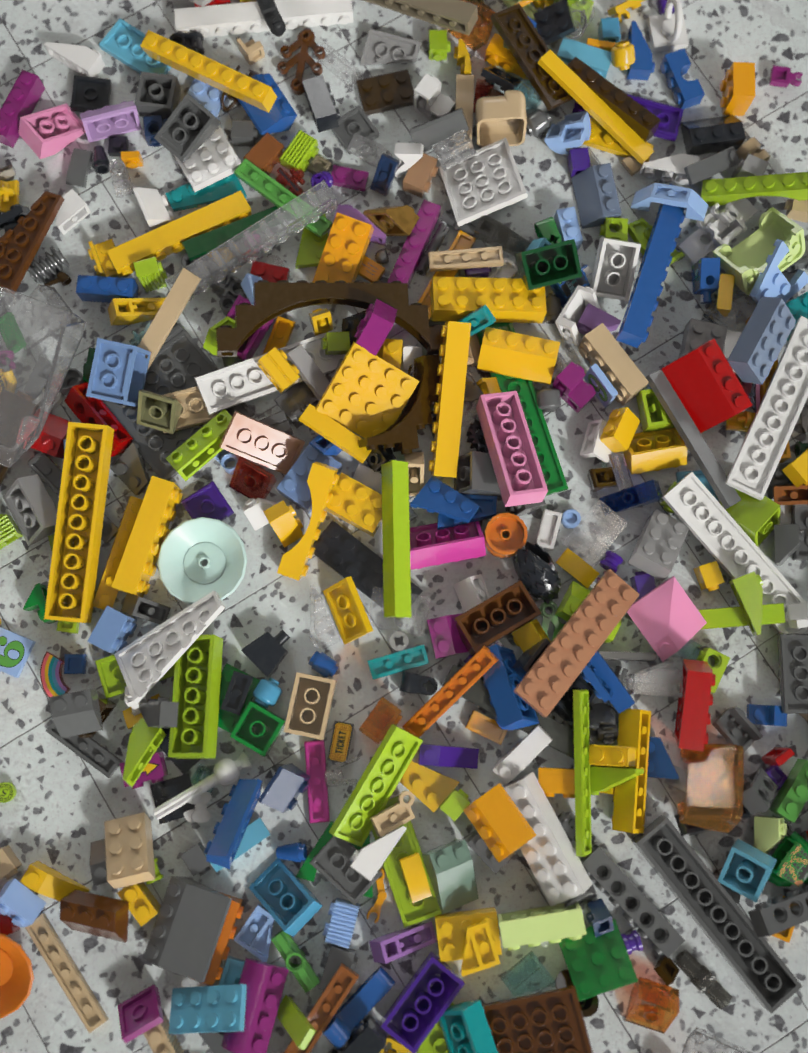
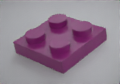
M155 984L118 1005L121 1038L126 1044L164 1021L159 989Z

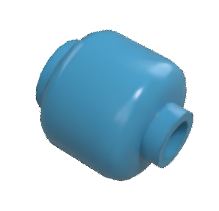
M271 677L269 680L261 679L253 691L254 701L265 708L275 706L282 694V689L278 687L280 683Z

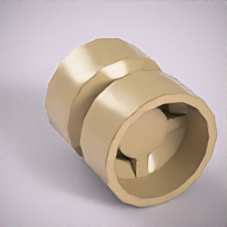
M755 137L750 138L736 151L740 160H745L748 154L768 161L771 157L765 149H760L761 144Z

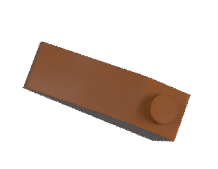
M794 484L773 486L774 502L779 505L808 504V485L802 484L799 487H796Z

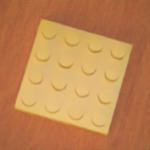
M353 342L317 404L316 411L326 414L342 426L364 438L373 437L385 431L398 419L419 381Z

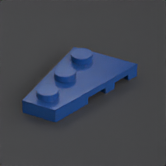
M462 494L480 506L469 523L496 516L497 496ZM438 513L437 530L467 524L466 522L448 518L446 515Z

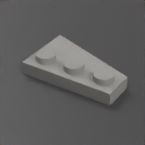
M369 29L360 64L361 66L416 62L421 42Z

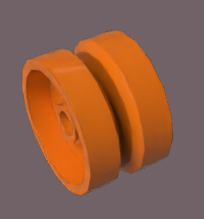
M500 513L494 516L487 523L483 533L487 551L501 559L517 555V550L523 548L528 537L524 521L511 513ZM502 534H507L508 538H504Z

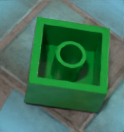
M250 701L230 737L266 757L284 728L286 720L256 702Z

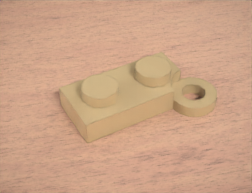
M402 791L398 796L399 803L397 802L370 817L378 837L386 835L415 818L410 807L415 800L412 792ZM405 795L409 796L407 803L403 801Z

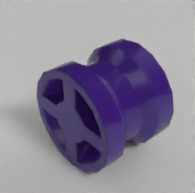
M321 171L312 176L311 185L317 192L325 191L332 187L333 177L328 171Z
M607 550L604 560H601L599 565L605 570L611 569L616 573L618 565L622 564L624 560L616 553Z
M636 929L632 930L630 934H621L628 955L632 954L635 950H643V945Z

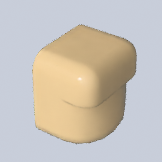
M507 90L504 92V96H486L478 99L475 108L476 143L478 146L485 147L504 138H507L509 146H518L524 143L527 114L526 100L523 92Z

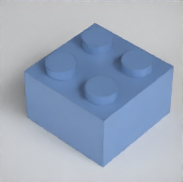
M106 606L87 642L115 654L126 647V640L129 634L132 635L137 627V624H135L137 619L120 612L118 609Z

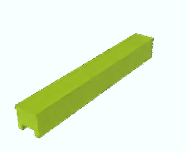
M391 460L381 465L384 617L411 618L408 462Z

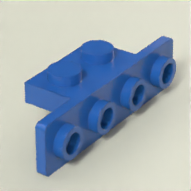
M597 650L582 670L581 675L587 683H591L594 687L593 691L599 699L602 698L604 702L609 700L617 712L621 713L634 705L635 701Z

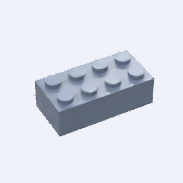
M760 298L727 360L742 382L763 385L791 330L795 326L796 320L782 298Z

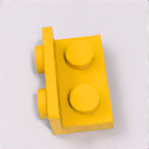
M109 239L95 245L92 241H89L90 249H88V253L91 259H94L96 265L93 266L97 276L118 277L106 252L115 247L114 241Z

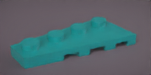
M235 174L229 175L197 192H194L190 183H187L165 193L174 212L197 208L198 205H209L240 190L244 197L247 198Z

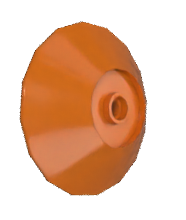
M0 934L1 1019L22 1006L30 995L34 980L32 964L28 955L20 944L3 934Z

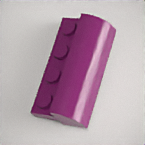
M250 958L245 959L239 984L247 985L244 1031L225 1032L221 1044L224 1049L233 1053L267 1052L289 971L287 968Z

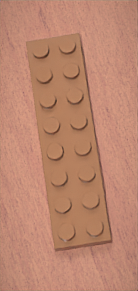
M611 569L607 570L513 691L541 716L546 718L640 594Z

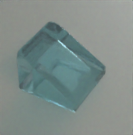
M690 639L676 653L685 659L696 660L702 645Z
M200 764L191 778V783L193 785L213 774V770Z

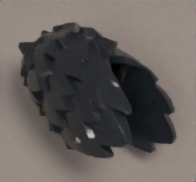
M527 541L525 549H518L516 557H513L515 572L519 577L518 580H521L531 596L549 604L553 599L559 598L561 578L558 577V571H556L549 553L544 551L537 543L534 545Z

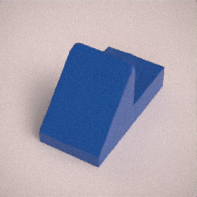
M747 704V718L752 724L787 727V713H782L781 706Z

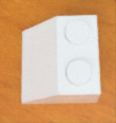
M133 188L151 231L175 220L171 210L167 212L166 206H168L164 195L160 196L158 189Z

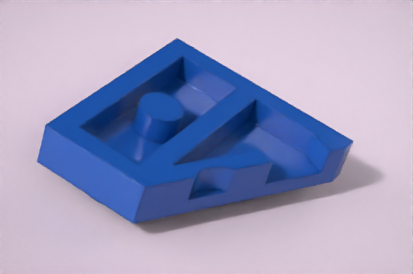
M650 737L647 777L679 779V775L674 768L661 737Z

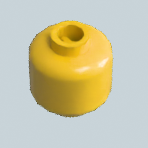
M629 41L615 43V46L611 49L612 65L619 67L620 71L629 69L630 65L635 62L634 45L629 43Z

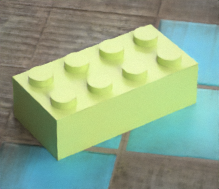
M578 902L569 907H565V903H561L551 907L549 905L497 914L503 949L508 948L509 951L518 950L522 945L536 947L545 941L554 944L561 942L563 938L578 940L582 938V935H587L582 908Z

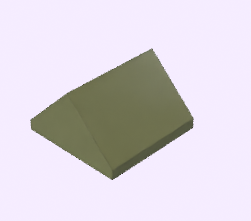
M140 389L137 424L173 434L183 407L176 399Z

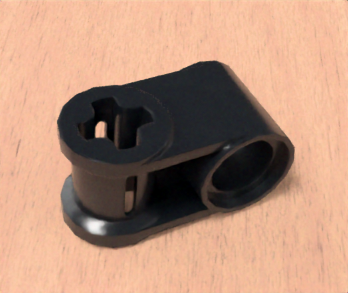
M200 32L173 33L169 37V40L195 52L198 49L197 53L205 54V50L202 47L204 36Z
M402 672L399 691L423 695H433L437 691L438 686L434 678L412 672ZM428 681H431V684L434 686V689H430V692H427L426 688L423 687Z

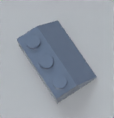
M611 163L591 166L571 178L582 229L600 226L604 223L606 217L620 218L622 212Z

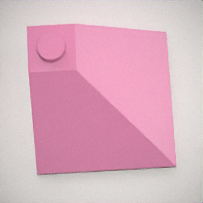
M674 576L634 602L627 611L662 662L678 652L707 623Z

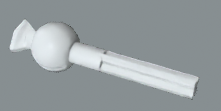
M242 752L235 761L231 758L219 760L213 768V774L153 809L157 820L218 784L230 786L236 783L240 778V770L253 768L248 756Z

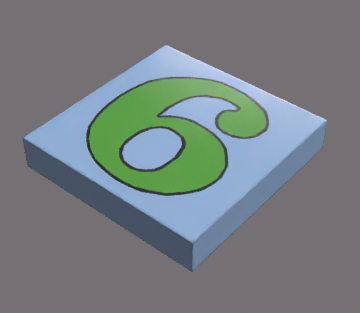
M596 363L592 365L583 379L594 387L595 395L606 408L611 405L618 392Z
M0 627V671L19 678L35 641Z

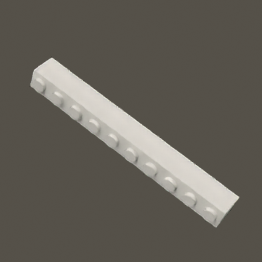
M274 0L286 29L353 23L351 0ZM257 1L174 9L177 33L200 32L206 38L208 36L270 31Z

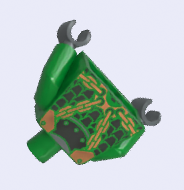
M784 821L787 824L788 836L784 837L771 856L777 859L768 882L777 887H790L793 884L800 887L803 883L808 884V842L796 831L793 832L791 830L790 823Z

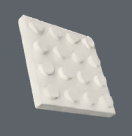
M507 138L439 167L458 226L528 198Z

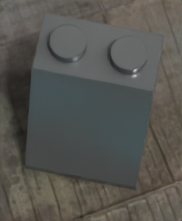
M471 451L458 457L454 490L461 494L502 497L489 453Z

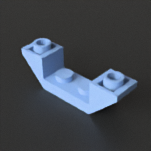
M656 182L635 192L631 205L632 209L648 212L652 202L687 208L685 218L704 221L708 204L693 189Z

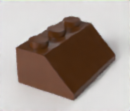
M76 889L60 900V920L71 930L127 942L128 901Z

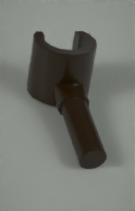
M59 272L57 278L44 283L47 288L61 282L63 286H66L72 280L66 273Z

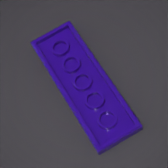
M627 94L661 119L653 136L673 142L676 141L684 109ZM575 100L572 113L586 111Z

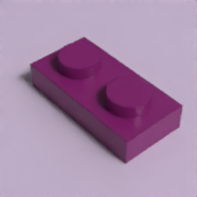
M334 165L331 174L334 186L363 192L366 190L369 172Z

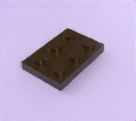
M408 69L356 80L362 108L366 115L414 105V90Z

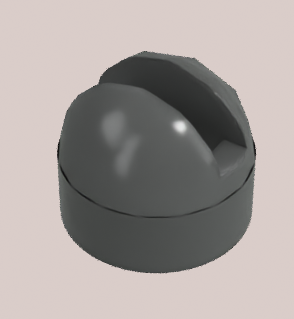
M386 248L376 252L375 260L377 263H389Z

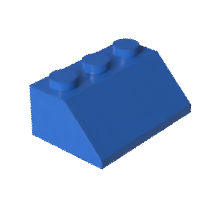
M270 73L254 75L252 78L270 86L277 98L269 113L238 99L261 135L267 132L271 134L289 131L297 117L296 112Z

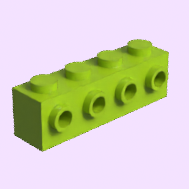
M225 409L165 458L185 481L223 450L219 447V444L232 419V416Z

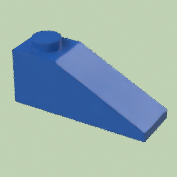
M632 21L628 31V41L634 45L635 62L627 69V79L648 81L650 74L654 73L655 62H652V52L636 21Z

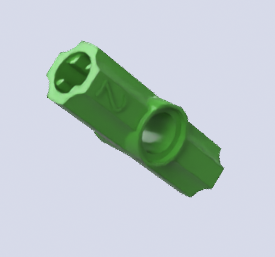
M281 930L271 938V941L284 959L287 969L293 973L305 993L320 983V979L305 958V953L298 947L291 935ZM298 956L301 959V963L293 964L290 957Z

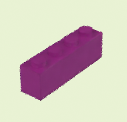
M23 69L0 109V143L11 148L15 146L20 136L18 134L20 117L32 114L45 90L39 76Z

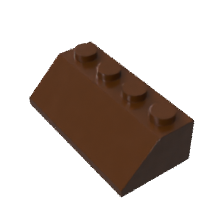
M520 580L454 618L460 638L472 657L484 645L489 647L536 619L542 613Z

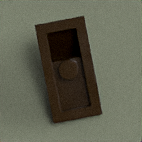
M617 467L595 468L588 471L592 492L603 488L617 487L622 484Z

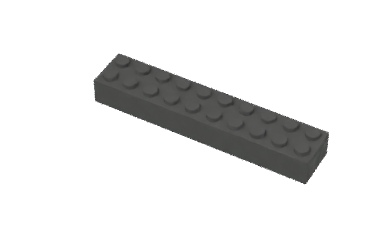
M659 816L644 829V833H639L631 840L767 1011L772 1014L803 987L764 937H757L752 922L667 817Z

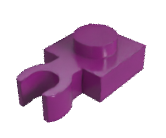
M773 65L769 85L787 88L791 84L798 87L802 81L797 79H800L803 73H790L791 68Z

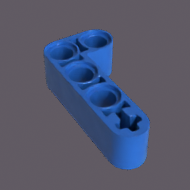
M381 966L337 1010L324 1030L323 1034L337 1049L346 1043L351 1035V1031L394 986L395 981Z

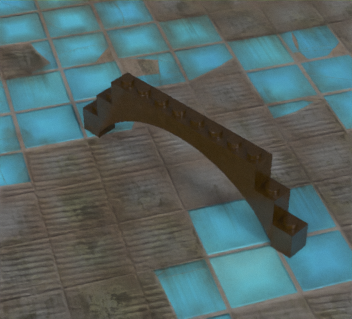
M260 280L254 282L253 286L254 305L250 303L235 305V328L229 325L216 328L217 357H237L238 349L257 329L284 313L298 308L323 304L348 305L367 310L370 303L374 305L376 299L397 309L394 323L404 328L426 349L427 355H439L440 345H443L444 337H441V325L429 327L428 305H422L421 303L409 305L408 283H402L401 281H392L391 283H383V281H374L372 283L354 281L353 283H346L339 280L334 283H327L324 280H319L315 283H308L305 280H299L296 283H289L286 280L277 282Z

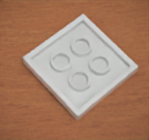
M220 128L216 129L210 138L186 161L182 162L173 155L194 192L234 174V171L241 164V161Z

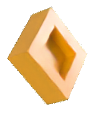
M139 151L121 152V160L125 168L143 167V159Z

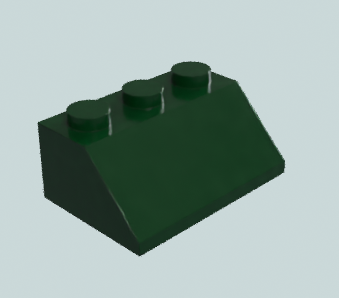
M575 239L515 254L518 272L527 290L582 277Z

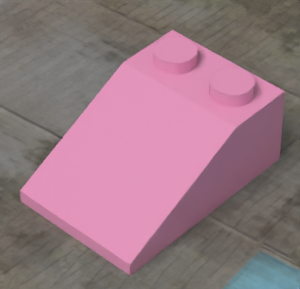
M66 103L20 117L18 134L40 159L57 154L86 132L81 119L74 111H71V108Z

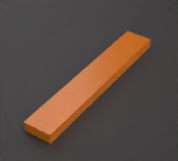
M484 645L402 728L420 738L499 659Z

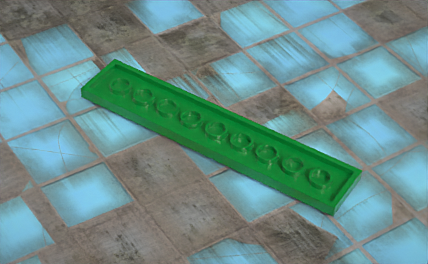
M494 322L488 326L515 332L512 323ZM485 328L476 333L480 347L482 345ZM489 372L490 377L497 378L501 392L517 391L547 485L548 492L546 496L567 490L568 485L542 409H539L537 405L536 391L532 381Z

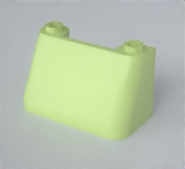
M772 207L760 216L758 230L732 249L727 244L718 246L713 251L714 258H720V266L727 274L735 276L734 283L746 295H750L760 272L764 273L766 269L768 255H772L776 248L774 246L776 239L783 240L789 249L778 265L781 272L803 256L805 252L804 230Z

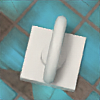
M667 0L665 14L648 16L647 19L653 52L683 49L689 45L681 1ZM673 5H674L675 13H672Z

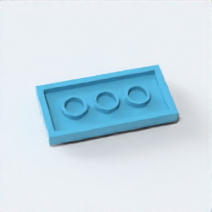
M121 18L99 43L100 49L139 74L142 71L166 75L172 68L149 57L140 47L146 34Z
M233 984L173 988L169 1034L244 1031L247 985Z

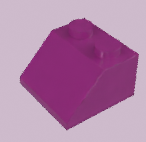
M463 613L446 615L426 621L435 660L468 652L460 638L454 618Z

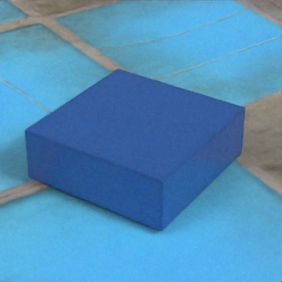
M65 654L64 674H86V654Z

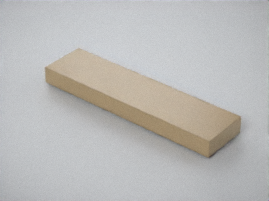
M502 246L428 252L430 272L504 265Z

